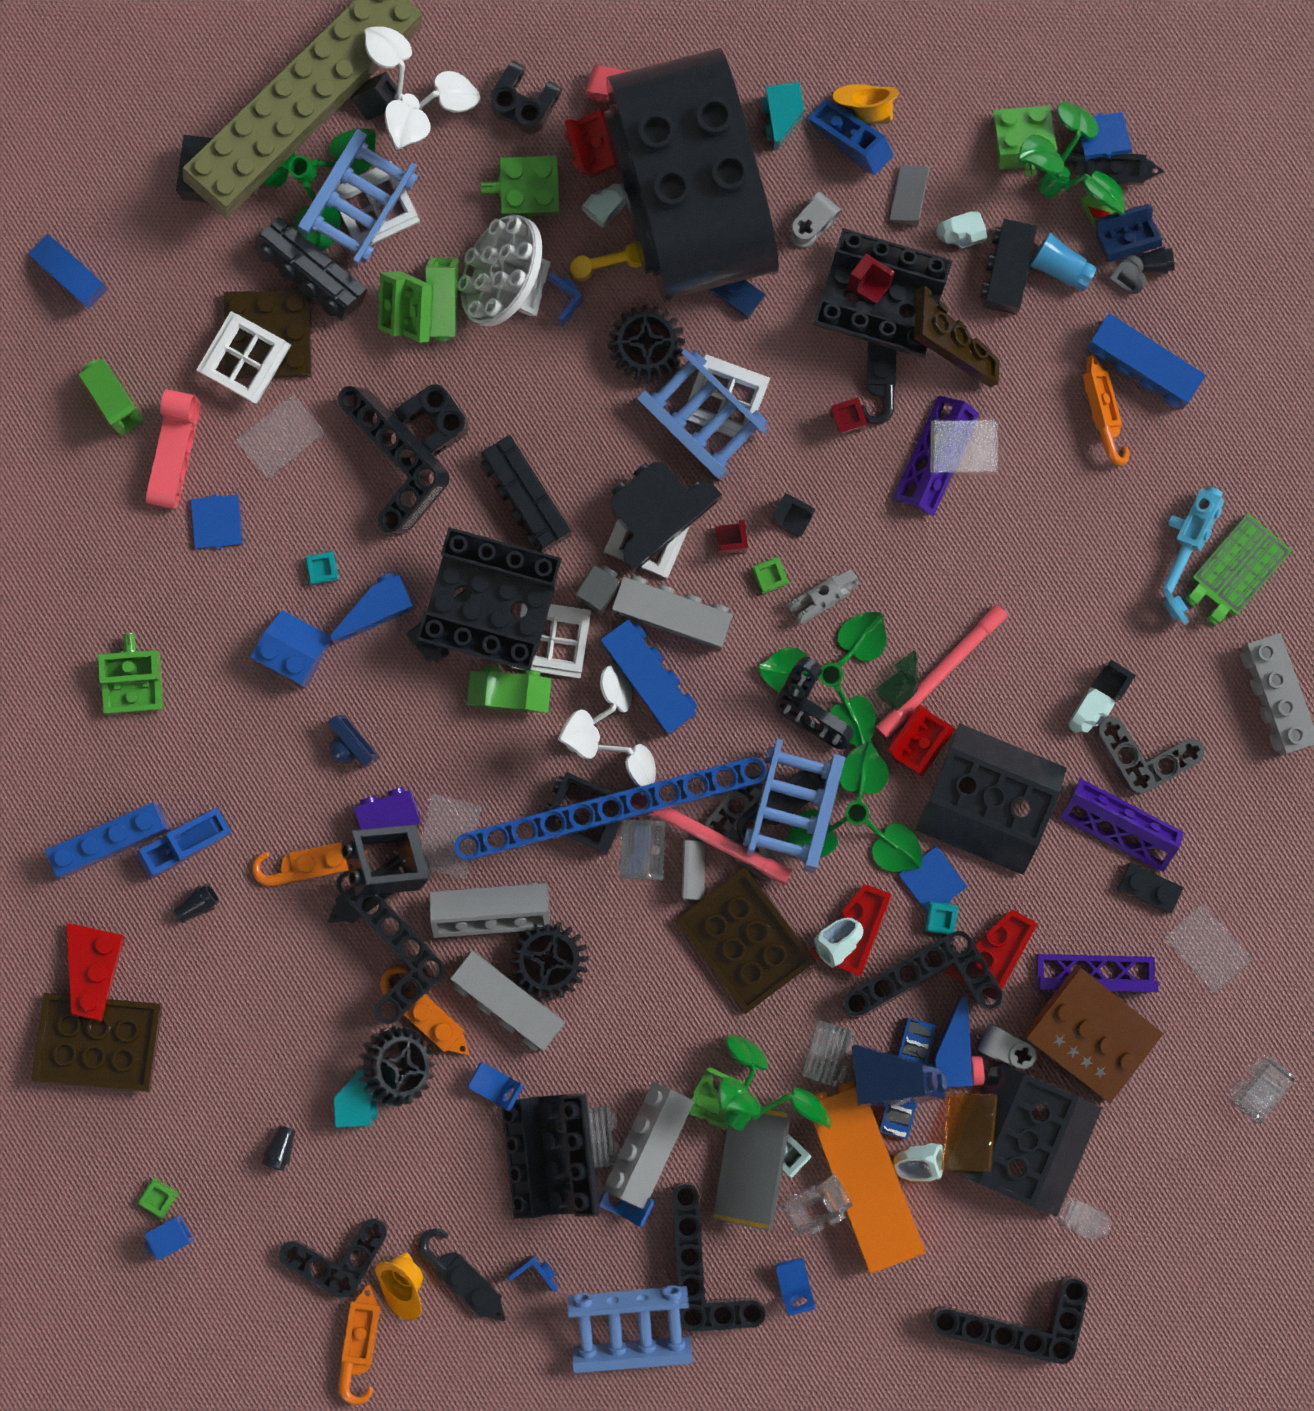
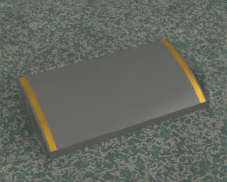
M771 1109L762 1114L758 1120L752 1118L742 1130H736L728 1124L713 1219L773 1231L792 1112Z

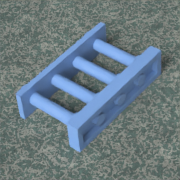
M359 129L355 131L298 225V232L306 237L309 236L311 231L315 233L319 231L355 253L356 256L352 263L355 267H358L361 261L364 263L368 261L374 250L370 245L404 189L406 188L410 191L418 178L414 174L417 165L413 162L405 172L368 149L369 145L365 144L367 134ZM355 158L366 160L400 181L392 196L353 173L354 169L350 167ZM340 183H349L385 205L377 220L338 197L339 193L335 191ZM326 206L330 209L332 207L336 208L371 230L363 244L324 221L325 218L321 214Z
M684 349L681 353L688 361L657 393L654 391L651 395L649 392L644 391L637 399L719 480H723L729 473L725 468L728 464L727 460L757 429L766 435L769 432L765 427L768 421L757 410L752 414L704 367L707 361L696 350L690 353L687 349ZM698 369L709 381L678 413L675 411L671 415L664 408L667 404L666 400ZM718 388L729 401L698 433L695 431L691 435L684 428L687 424L686 420ZM739 409L750 421L719 453L715 452L712 455L705 448L708 444L706 441Z
M777 739L774 747L769 746L765 763L769 764L766 780L753 829L747 828L743 845L748 847L746 855L751 857L755 846L799 857L800 861L805 862L802 871L814 874L818 867L845 757L834 754L830 762H816L780 752L783 740ZM777 763L820 774L821 778L826 779L824 788H818V791L773 779ZM770 790L814 802V806L819 807L816 817L806 818L766 807ZM763 818L807 830V833L812 834L809 845L804 844L800 846L759 835Z
M667 1286L657 1289L569 1295L568 1317H578L581 1345L573 1346L574 1373L693 1364L691 1337L681 1336L679 1309L688 1308L687 1286ZM668 1310L670 1338L652 1339L650 1311ZM638 1312L640 1340L622 1342L620 1313ZM608 1315L610 1343L593 1344L590 1316Z

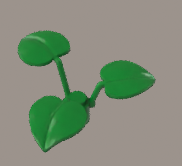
M1070 102L1060 103L1057 107L1058 119L1066 128L1075 131V136L1062 157L1056 153L1054 145L1048 139L1040 135H1031L1023 142L1017 161L1031 164L1046 172L1037 183L1039 191L1044 196L1054 198L1062 188L1068 191L1073 185L1084 181V188L1091 196L1122 216L1125 212L1122 190L1118 183L1108 175L1094 171L1091 176L1084 174L1069 181L1070 172L1064 166L1065 160L1081 135L1090 140L1095 138L1098 134V125L1094 117L1084 108Z
M360 128L359 130L367 134L365 144L369 145L368 149L376 153V132L371 129ZM357 129L345 131L336 136L331 142L329 153L336 161L328 162L316 159L310 161L303 155L296 156L294 152L263 184L269 187H280L287 182L288 174L290 173L298 182L303 184L313 202L316 196L310 187V182L316 177V167H334ZM355 158L350 168L354 169L353 173L360 175L365 173L372 164L364 159L358 160ZM310 206L303 207L297 213L294 220V229L298 231V225ZM326 206L321 216L325 218L324 221L340 231L341 216L339 211L334 207L330 209ZM311 231L308 237L304 236L321 251L326 250L334 242V240L319 231L316 233Z
M865 612L846 621L838 633V644L843 649L849 650V652L837 664L828 663L821 668V682L828 687H834L843 702L834 705L830 713L851 726L854 731V737L850 744L855 746L870 742L875 730L876 716L872 704L864 696L857 695L849 701L847 700L840 687L844 679L841 667L853 654L861 661H871L883 653L887 636L883 614L880 612ZM784 648L760 664L759 671L764 680L780 693L797 661L801 657L808 656L798 648ZM804 671L802 675L807 677L808 672ZM793 684L796 689L804 692L799 686Z
M866 742L855 748L844 761L840 783L843 789L848 792L858 791L857 799L847 806L845 817L831 826L829 820L820 857L829 855L837 847L838 839L833 830L847 822L856 827L865 824L880 838L874 843L872 848L874 861L879 867L889 872L919 869L922 864V851L913 831L903 824L891 823L883 834L869 820V809L862 802L863 792L869 795L877 794L888 782L887 765L871 742ZM807 810L799 816L806 818L816 817L818 810ZM791 826L785 842L800 846L804 844L809 845L812 834L807 833L805 829Z
M731 1034L726 1038L725 1043L729 1053L740 1063L749 1066L750 1069L744 1085L730 1077H724L719 1084V1109L727 1110L724 1114V1119L731 1127L736 1130H742L752 1118L758 1120L762 1114L785 1101H791V1106L799 1114L828 1129L831 1128V1121L824 1105L815 1095L801 1088H794L792 1094L788 1093L761 1109L757 1099L747 1089L756 1073V1068L763 1071L767 1069V1058L763 1051L748 1039Z

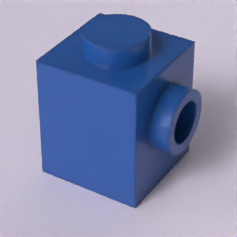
M181 1215L144 1234L147 1239L144 1241V1245L151 1257L156 1256L158 1261L194 1241Z

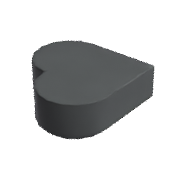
M1127 256L1111 275L1110 279L1131 294L1139 293L1146 285V277L1142 273V261L1136 256Z

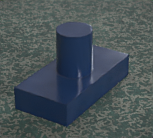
M746 280L707 289L747 319L750 318L765 298L763 292Z

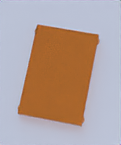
M948 1094L941 1170L991 1172L998 1095Z

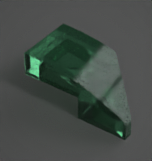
M914 650L895 664L897 673L876 689L878 697L896 711L918 691V657Z

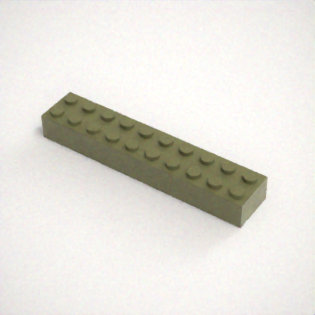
M355 0L183 167V181L227 219L381 67L371 60L366 51L364 30L376 26L387 27L399 32L408 40L420 29L423 13L408 0Z

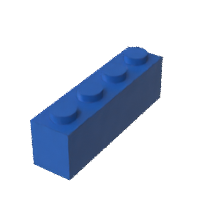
M1110 313L1086 347L1091 350L1090 354H1094L1097 360L1102 362L1106 360L1115 366L1114 369L1119 374L1135 378L1139 381L1140 387L1151 393L1157 392L1164 397L1163 401L1173 408L1180 407L1183 409L1206 376L1197 368Z
M628 619L600 639L601 644L669 736L696 717L697 713L694 709L698 706L689 693L683 695L677 686L681 682L671 669L666 672L660 662L664 659L656 647L649 648L643 640L647 635L638 623L633 625Z
M152 802L45 850L56 877L66 878L171 830L160 805Z

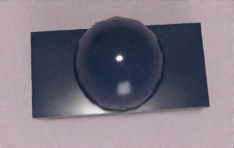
M336 715L327 722L338 735L333 739L329 748V753L336 762L345 764L357 757L362 765L366 767L373 765L379 759V755L345 715Z

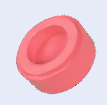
M971 1056L973 1086L984 1085L982 1056Z

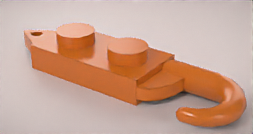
M1092 354L1087 356L1086 373L1082 375L1085 383L1084 389L1092 410V419L1096 429L1100 431L1108 459L1117 466H1123L1129 460V449L1127 446H1124L1123 455L1120 457L1115 447L1113 438L1119 435L1122 421L1109 372L1104 371L1095 355Z
M342 842L291 852L285 855L281 865L282 873L265 875L261 872V862L269 857L268 852L257 856L252 864L254 878L264 886H277L349 870L347 862L341 854Z
M399 966L386 970L380 980V988L383 995L392 989L390 979L393 975L397 973L406 975L409 971ZM418 989L410 990L404 996L414 998L418 993ZM426 994L404 1014L442 1051L469 1055L464 1037L465 1030ZM464 1046L465 1051H461L460 1047Z
M371 1284L366 1286L355 1301H351L341 1360L338 1390L341 1398L352 1405H361L367 1402L373 1392V1387L371 1386L368 1387L364 1395L359 1397L352 1395L350 1392L351 1376L368 1371L373 1360L381 1305L377 1303ZM365 1291H370V1295H366Z

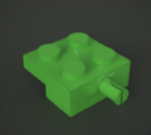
M1050 105L993 110L996 136L995 148L999 170L1024 168L1026 177L1030 176V171L1031 177L1037 174L1036 167L1028 163L1018 162V154L1023 142L1031 135H1040L1048 139L1054 145L1057 153Z
M557 156L500 158L501 173L498 182H481V194H499L502 205V218L508 215H521L527 219L538 215H559Z
M401 271L380 273V289L376 293L379 295L376 296L379 300L378 329L392 336L404 335L419 343L429 342L431 329L430 312L433 299L432 285Z
M126 633L123 634L124 651L98 654L99 681L102 684L104 714L164 710L160 652L157 650L137 651L135 648V633H129V635Z

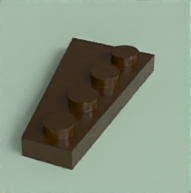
M926 285L918 288L916 292L914 339L989 388L998 385L1000 360L977 337L972 339L966 329L967 326L961 320L954 321L947 314L949 308L942 301L936 303L930 297L932 291Z

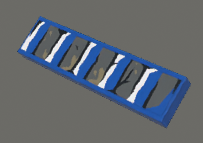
M907 1017L898 1056L927 1065L937 1025ZM917 1103L885 1107L879 1131L908 1139Z

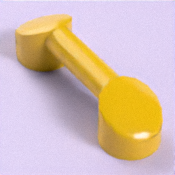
M632 242L623 251L591 259L583 255L574 258L570 265V274L576 281L584 282L592 276L594 269L627 262L628 265L634 268L642 267L636 244Z

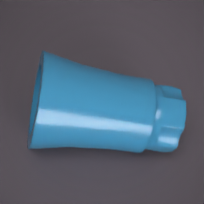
M1051 232L1042 241L1029 264V267L1044 272L1068 286L1072 285L1082 292L1086 289L1097 271L1095 266L1086 262L1087 259L1071 250Z

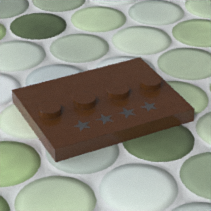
M1076 965L1023 1036L1111 1104L1164 1033Z

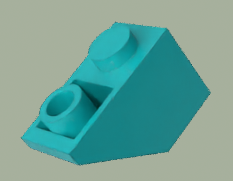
M800 82L767 86L765 96L760 98L762 113L768 114L769 124H765L767 142L772 141L773 150L780 149L803 118L804 106Z
M359 1070L335 1096V1128L374 1125V1119H378V1101L371 1099L372 1093L364 1091L367 1082L359 1081L360 1077L364 1075V1071Z

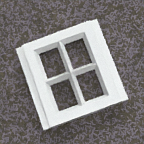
M379 168L360 175L361 178L374 186L389 180L394 191L400 181ZM342 183L335 192L339 193L338 197L346 201V199L362 191L349 183ZM405 189L399 197L404 213L385 221L371 245L421 223ZM367 195L371 205L361 209V211L368 213L374 210L377 218H379L381 214L379 207L383 206V204L376 202L375 199ZM340 211L352 238L363 244L371 230L368 229L360 232L356 221Z
M230 311L196 371L257 405L290 349L291 344ZM239 328L253 335L243 354L229 347ZM258 338L272 346L262 364L248 357ZM225 352L240 359L230 377L216 371ZM244 362L258 369L248 388L234 381Z
M706 354L704 359L707 362L704 367L710 373L730 380L727 386L730 392H732L735 382L755 389L750 404L743 401L740 402L752 414L755 410L758 411L770 378ZM700 371L689 400L706 384L707 378ZM716 391L711 394V396L722 400L719 412L729 399L724 394ZM698 408L687 421L704 427L716 414ZM745 416L742 424L727 419L716 431L734 437L750 420Z
M618 520L604 553L624 561V551L621 547L625 544L629 532ZM689 527L663 548L657 563L649 560L641 569L668 579Z
M522 603L520 618L527 613V607L524 603ZM551 604L547 620L552 621L550 635H542L541 641L548 642L546 657L535 656L531 670L581 679L591 610ZM557 622L578 624L577 640L555 637ZM554 643L576 646L573 661L553 659ZM512 666V669L523 670Z

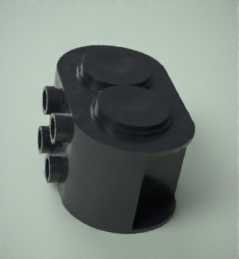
M717 48L606 77L610 105L609 110L603 111V118L611 155L622 192L625 195L629 220L645 274L652 273L655 276L664 303L670 302L673 298L753 277L777 274L779 270L778 252L770 210L736 85L722 49Z

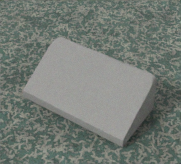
M900 166L889 221L918 226L930 167Z
M683 841L681 898L684 900H703L706 844L701 841Z

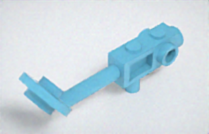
M1207 486L1206 490L1200 489L1186 520L1172 515L1168 524L1180 530L1177 540L1182 546L1163 587V593L1167 598L1163 601V604L1174 621L1180 618L1184 625L1189 623L1184 614L1188 608L1181 597L1178 595L1174 598L1172 592L1192 550L1201 552L1206 540L1211 536V529L1216 519L1221 515L1224 504L1223 493L1211 486Z

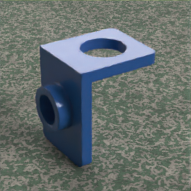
M551 272L549 274V282L572 299L558 318L559 324L563 327L582 303V295L576 291L578 287L568 278L564 277L561 280Z
M480 1062L467 1087L510 1111L524 1085L486 1063ZM514 1088L511 1097L506 1101L508 1093Z
M603 1190L599 1199V1206L601 1208L618 1214L641 1228L644 1226L655 1203L654 1200L648 1198L644 1209L622 1199L618 1203L611 1205L609 1203L610 1193Z
M536 1255L507 1276V1280L510 1282L533 1264L554 1292L559 1288L553 1279L556 1274L546 1261L541 1263Z
M797 1258L777 1263L775 1269L787 1315L791 1316L816 1309L804 1259ZM798 1298L807 1300L805 1304L800 1306L791 1304Z

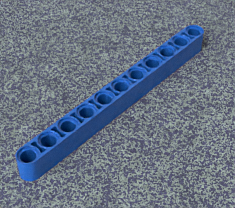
M746 758L467 832L455 840L454 850L461 859L473 861L744 789L762 782L766 775V766L759 758ZM749 764H756L761 770L760 777L757 779L748 778L745 775V767ZM722 771L729 772L733 778L732 784L727 787L720 786L716 781V775ZM692 779L701 780L704 784V791L700 794H692L687 786L689 781ZM665 786L672 787L676 792V797L671 802H665L659 796L660 790ZM636 794H643L648 800L647 806L640 810L635 809L631 805V798ZM613 801L618 804L619 812L616 816L607 817L603 814L602 808L606 802ZM586 809L590 812L591 818L587 824L580 825L574 821V814L577 810ZM552 816L559 817L562 821V827L557 832H549L545 826L547 819ZM523 824H529L533 827L534 833L528 840H522L517 835L518 828ZM493 832H502L505 836L504 844L497 848L490 846L489 836ZM466 839H472L476 843V850L471 855H464L460 850L461 843Z

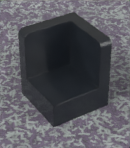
M383 72L368 79L353 94L351 100L363 116L370 120L384 114L387 105L396 100L394 96L397 93V86L388 73Z
M785 493L771 518V523L800 538L816 509Z
M1110 660L1104 665L1091 688L1099 690L1112 698L1116 703L1123 697L1136 675Z

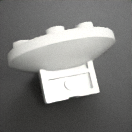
M508 215L501 219H494L474 247L466 252L464 258L466 265L463 275L458 281V290L461 291V302L467 317L475 323L489 327L506 321L516 311L528 316H537L542 297V288L550 266V261L542 258L541 235L537 226L531 220L521 215ZM469 265L475 267L472 277L466 275Z

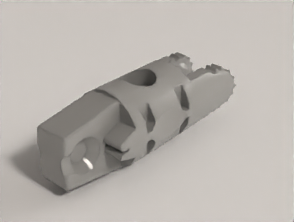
M852 569L839 576L834 575L789 602L787 607L791 612H796L811 603L810 607L806 608L796 617L799 624L803 625L821 614L824 610L829 609L837 604V602L850 595L849 592L859 585L858 578Z

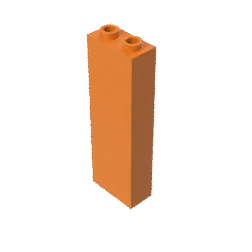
M850 1081L837 1086L839 1092L827 1095L826 1091L815 1094L829 1115L831 1128L828 1129L812 1121L866 1267L869 1273L872 1274L926 1252L871 1107L858 1105L857 1088L854 1081Z

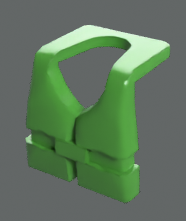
M707 1067L693 1092L694 1096L691 1100L694 1103L689 1114L701 1120L707 1118L708 1123L726 1130L728 1123L724 1119V1114L727 1110L719 1109L718 1093L714 1088L713 1074L722 1078L733 1077Z

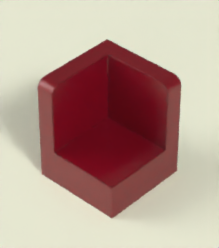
M865 254L852 271L846 289L872 305H877L891 286L895 272L868 254Z
M859 397L830 407L829 414L830 417L834 418L839 435L857 429L859 432L866 429L867 421Z
M745 519L739 520L738 524L715 526L718 556L747 553L748 542Z

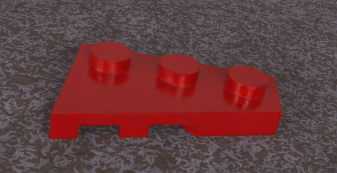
M864 884L843 909L836 920L844 918L855 919L861 923L863 935L856 944L857 948L841 964L835 967L862 977L891 901V893ZM816 946L812 947L810 950L811 954L816 960L824 962L817 953Z
M1013 909L975 944L1001 991L1004 989L1038 925L1037 922ZM977 963L970 964L966 969V974L972 979L979 978L983 973V967ZM956 965L945 971L947 975L966 984ZM986 989L982 993L995 1001L998 999V993L993 989Z
M66 923L71 1014L102 1022L125 937L121 934Z

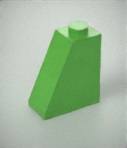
M430 258L426 266V283L432 285L433 294L429 336H433V340L436 341L451 340V337H455L457 333L459 258Z
M103 358L99 361L93 360L83 367L84 371L79 376L110 425L121 436L146 421Z

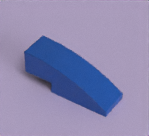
M49 234L28 253L35 262L88 310L108 290L104 283Z
M215 808L167 833L165 837L138 850L136 855L151 880L207 849L232 832L219 809Z

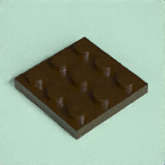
M301 290L224 292V322L231 311L291 344L273 378L312 377L311 298L306 297ZM239 328L229 347L243 354L253 335ZM258 338L248 357L262 364L272 346ZM225 352V376L230 377L240 359L228 352ZM244 362L236 378H254L258 369Z

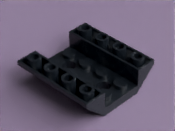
M842 228L813 325L925 358L928 347L914 339L916 292L918 288L926 285L932 291L930 297L936 303L940 302L953 260ZM865 254H868L895 272L891 286L877 305H872L858 295L856 296L859 300L856 302H850L844 297L845 294L853 293L846 289L852 271ZM909 310L913 313L914 317L904 318L900 315L899 311Z
M448 527L441 552V564L427 612L424 611L416 640L530 671L546 624L562 558ZM460 587H467L471 591L470 599L463 603L458 602L454 597L455 591ZM521 602L526 605L527 613L525 616L515 618L511 615L510 609L514 603Z
M959 723L948 748L949 752L915 830L1024 875L1040 844L1059 797L1067 767ZM962 778H970L974 781L975 789L973 793L964 794L961 792L959 782ZM1018 800H1023L1029 805V812L1024 817H1019L1014 812L1013 807Z
M993 1061L948 1170L1057 1217L1102 1107ZM1038 1104L1045 1105L1048 1110V1115L1043 1121H1036L1032 1116V1109ZM1015 1159H1020L1025 1164V1171L1020 1176H1013L1009 1170L1010 1163Z
M587 1092L519 1098L515 1101L510 1111L502 1107L514 1219L537 1218L558 1214H574V1217L599 1216L600 1207Z

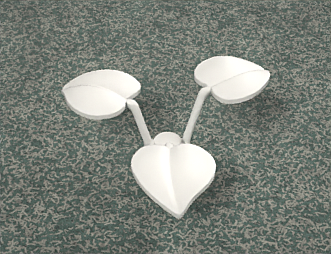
M376 26L364 30L365 48L371 60L383 68H394L397 64L399 66L397 93L394 96L396 100L387 105L384 114L386 127L396 150L419 142L427 137L431 128L430 122L426 114L421 110L433 98L439 97L441 107L455 113L468 111L480 101L481 96L471 82L461 74L453 71L440 73L434 80V86L437 91L430 93L421 102H418V99L412 94L403 95L402 88L405 71L403 61L408 60L412 55L409 42L402 34L387 27Z
M611 662L610 665L604 668L600 678L602 694L605 700L611 704L610 707L593 719L585 710L575 711L567 720L558 740L566 744L571 752H576L584 759L593 758L597 750L624 752L628 755L625 765L632 781L638 787L655 783V761L651 752L644 745H635L633 750L629 747L598 745L600 734L594 724L613 713L616 708L622 713L628 711L632 703V689L629 681L617 664Z

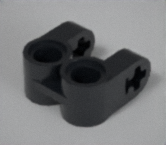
M512 60L491 93L492 110L496 117L517 125L522 132L535 134L543 128V125L557 104L563 88L549 81L537 100L521 95L516 89L525 74L526 67ZM502 98H510L513 101L507 107H502L498 104ZM532 111L537 114V117L532 121H527L523 118V115L526 112Z
M438 384L427 386L394 411V414L403 425L412 422L425 412L428 413L439 431L423 441L422 444L434 457L462 439L468 431L467 419L447 390ZM433 396H443V403L440 406H430V399ZM451 418H457L460 420L458 428L453 431L447 430V421Z

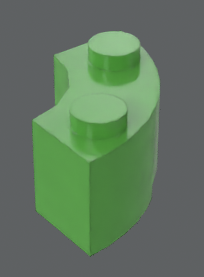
M483 666L482 671H470L467 706L495 710L510 709L518 712L548 713L552 678L541 677L540 671L523 670V674L501 673L499 667Z

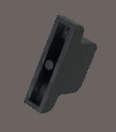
M654 462L650 465L644 463L633 473L635 475L634 479L628 484L623 481L612 490L611 493L614 496L611 499V511L632 536L621 549L624 551V562L633 573L721 500L722 494L712 483H702L699 481L690 489H686L664 463Z

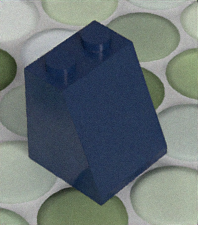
M852 1045L858 1105L884 1108L945 1099L944 1091H947V1079L945 1074L942 1073V1069L879 1049Z

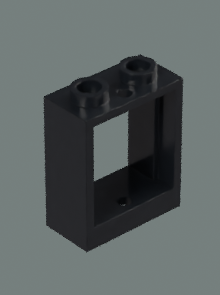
M566 772L564 778L558 777L552 792L556 793V797L552 804L547 802L543 812L560 808L571 784L601 797L614 793ZM617 803L611 817L616 816L619 812ZM552 816L547 819L545 826L557 832L562 826L554 823L556 816ZM622 821L608 824L600 842H596L578 833L570 834L566 837L608 855Z
M416 825L352 830L341 843V854L346 860L349 870V883L353 886L356 897L420 890L431 878ZM395 842L404 874L372 877L363 845Z

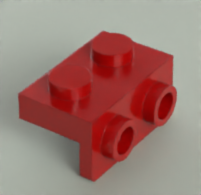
M602 110L577 121L573 119L564 121L567 129L565 130V137L572 146L574 152L573 163L580 174L593 178L615 168Z
M919 704L916 710H912L907 716L906 724L900 733L891 739L888 753L895 761L923 777L955 729L952 725L933 715L926 707Z

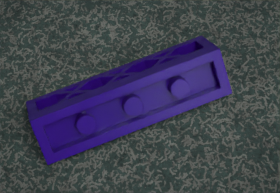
M938 395L893 496L896 502L914 506L926 515H935L979 412L965 401ZM944 406H951L952 409L949 416L941 420L940 415ZM939 431L938 441L930 445L931 435ZM927 457L928 463L926 467L918 472L919 462ZM916 483L917 488L913 497L905 496L908 487Z
M1081 778L1060 816V819L1162 872L1165 871L1180 848L1184 833ZM1074 805H1077L1086 810L1088 817L1079 818L1070 812ZM1108 821L1113 825L1114 830L1104 831L1099 828L1097 822ZM1132 834L1139 838L1140 844L1131 845L1125 842L1123 836ZM1159 848L1167 852L1163 860L1152 856L1149 849Z
M1037 954L1036 989L1057 990L1066 979L1061 977L1066 972L1070 974L1071 971L1069 969L1077 961H1085L1092 969L1089 975L1093 976L1096 973L1101 978L1096 980L1110 991L1158 992V980H1155V957ZM1044 960H1055L1063 970L1055 978H1044ZM1062 961L1072 962L1068 966H1066ZM1090 961L1101 962L1095 967ZM1106 962H1114L1122 970L1114 979H1107L1099 971ZM1120 962L1130 963L1126 967H1124ZM1136 962L1147 963V980H1136L1128 970ZM1125 974L1130 980L1120 978Z

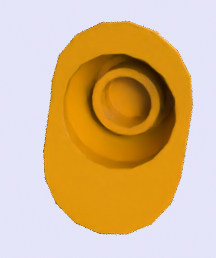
M852 84L838 88L834 91L832 97L836 103L852 107L857 118L870 124L890 123L893 119V100L897 98L899 92L894 87Z
M405 1252L390 1262H379L376 1265L375 1272L384 1298L391 1310L400 1318L412 1321L416 1320L422 1311L418 1292L423 1282V1274L420 1268L413 1262L410 1254Z

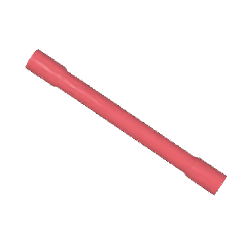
M995 604L982 617L977 626L921 683L875 726L877 731L888 739L904 723L909 713L987 635L991 634L1008 617L1007 613L999 605Z
M636 794L630 802L632 806L640 810L647 806L648 800L643 794ZM672 808L649 814L761 871L762 874L783 885H786L793 871L785 865L771 858H766L755 851L752 857L747 856V847Z

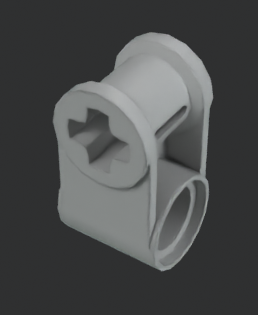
M821 192L814 195L793 222L791 240L799 248H808L813 245L820 235L835 222L842 211ZM805 229H808V230H809V233H807V232H804L803 234H800V233H799V230H801V231H804Z
M992 1024L988 1025L977 1048L978 1051L994 1059L1002 1060L1020 1069L1031 1067L1036 1060V1052L1030 1044L1013 1037V1034ZM1023 1047L1027 1048L1026 1054L1029 1055V1059L1017 1063L1018 1057L1014 1055L1015 1051H1021Z

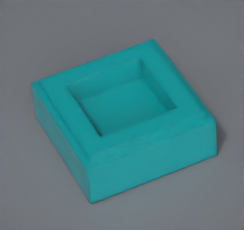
M334 551L305 556L311 586L339 581Z
M928 901L924 930L942 934L955 932L959 906Z

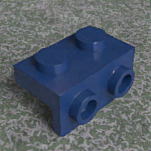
M1151 204L1125 210L1122 216L1114 213L1096 220V239L1107 262L1162 247V237L1152 219L1153 208Z

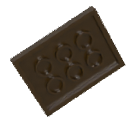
M747 867L676 919L745 1013H748L817 961Z
M44 993L31 1081L150 1093L162 1005L108 999L102 1022L73 1016L71 1014L70 995Z

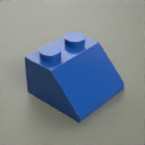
M282 610L264 631L251 658L306 688L328 649L332 638L330 635Z

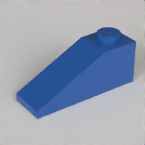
M828 98L808 117L809 122L840 150L874 176L894 156L885 135Z
M389 573L377 579L378 583L371 586L330 635L335 644L415 610L399 574L393 576V573Z
M958 997L934 1052L933 1063L928 1064L942 1069V1073L945 1074L947 1079V1087L973 1086L967 997Z

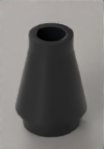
M1165 246L1136 256L1143 263L1142 273L1168 274V271H1175L1172 248L1165 249Z
M198 885L180 905L174 908V912L177 918L182 923H185L189 919L215 910V905L219 903V898L210 885Z
M279 1125L277 1132L262 1154L264 1157L262 1164L284 1171L286 1165L290 1164L293 1139L296 1131Z

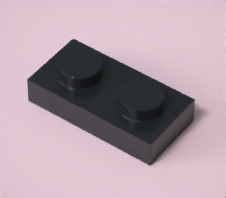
M1131 862L1128 863L1117 887L1118 890L1169 914H1172L1184 888Z

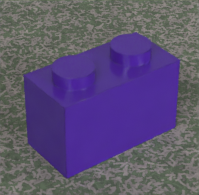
M404 787L388 791V797L377 800L376 796L360 800V806L354 807L361 830L416 825L417 827L422 825L413 792L411 790L405 791Z

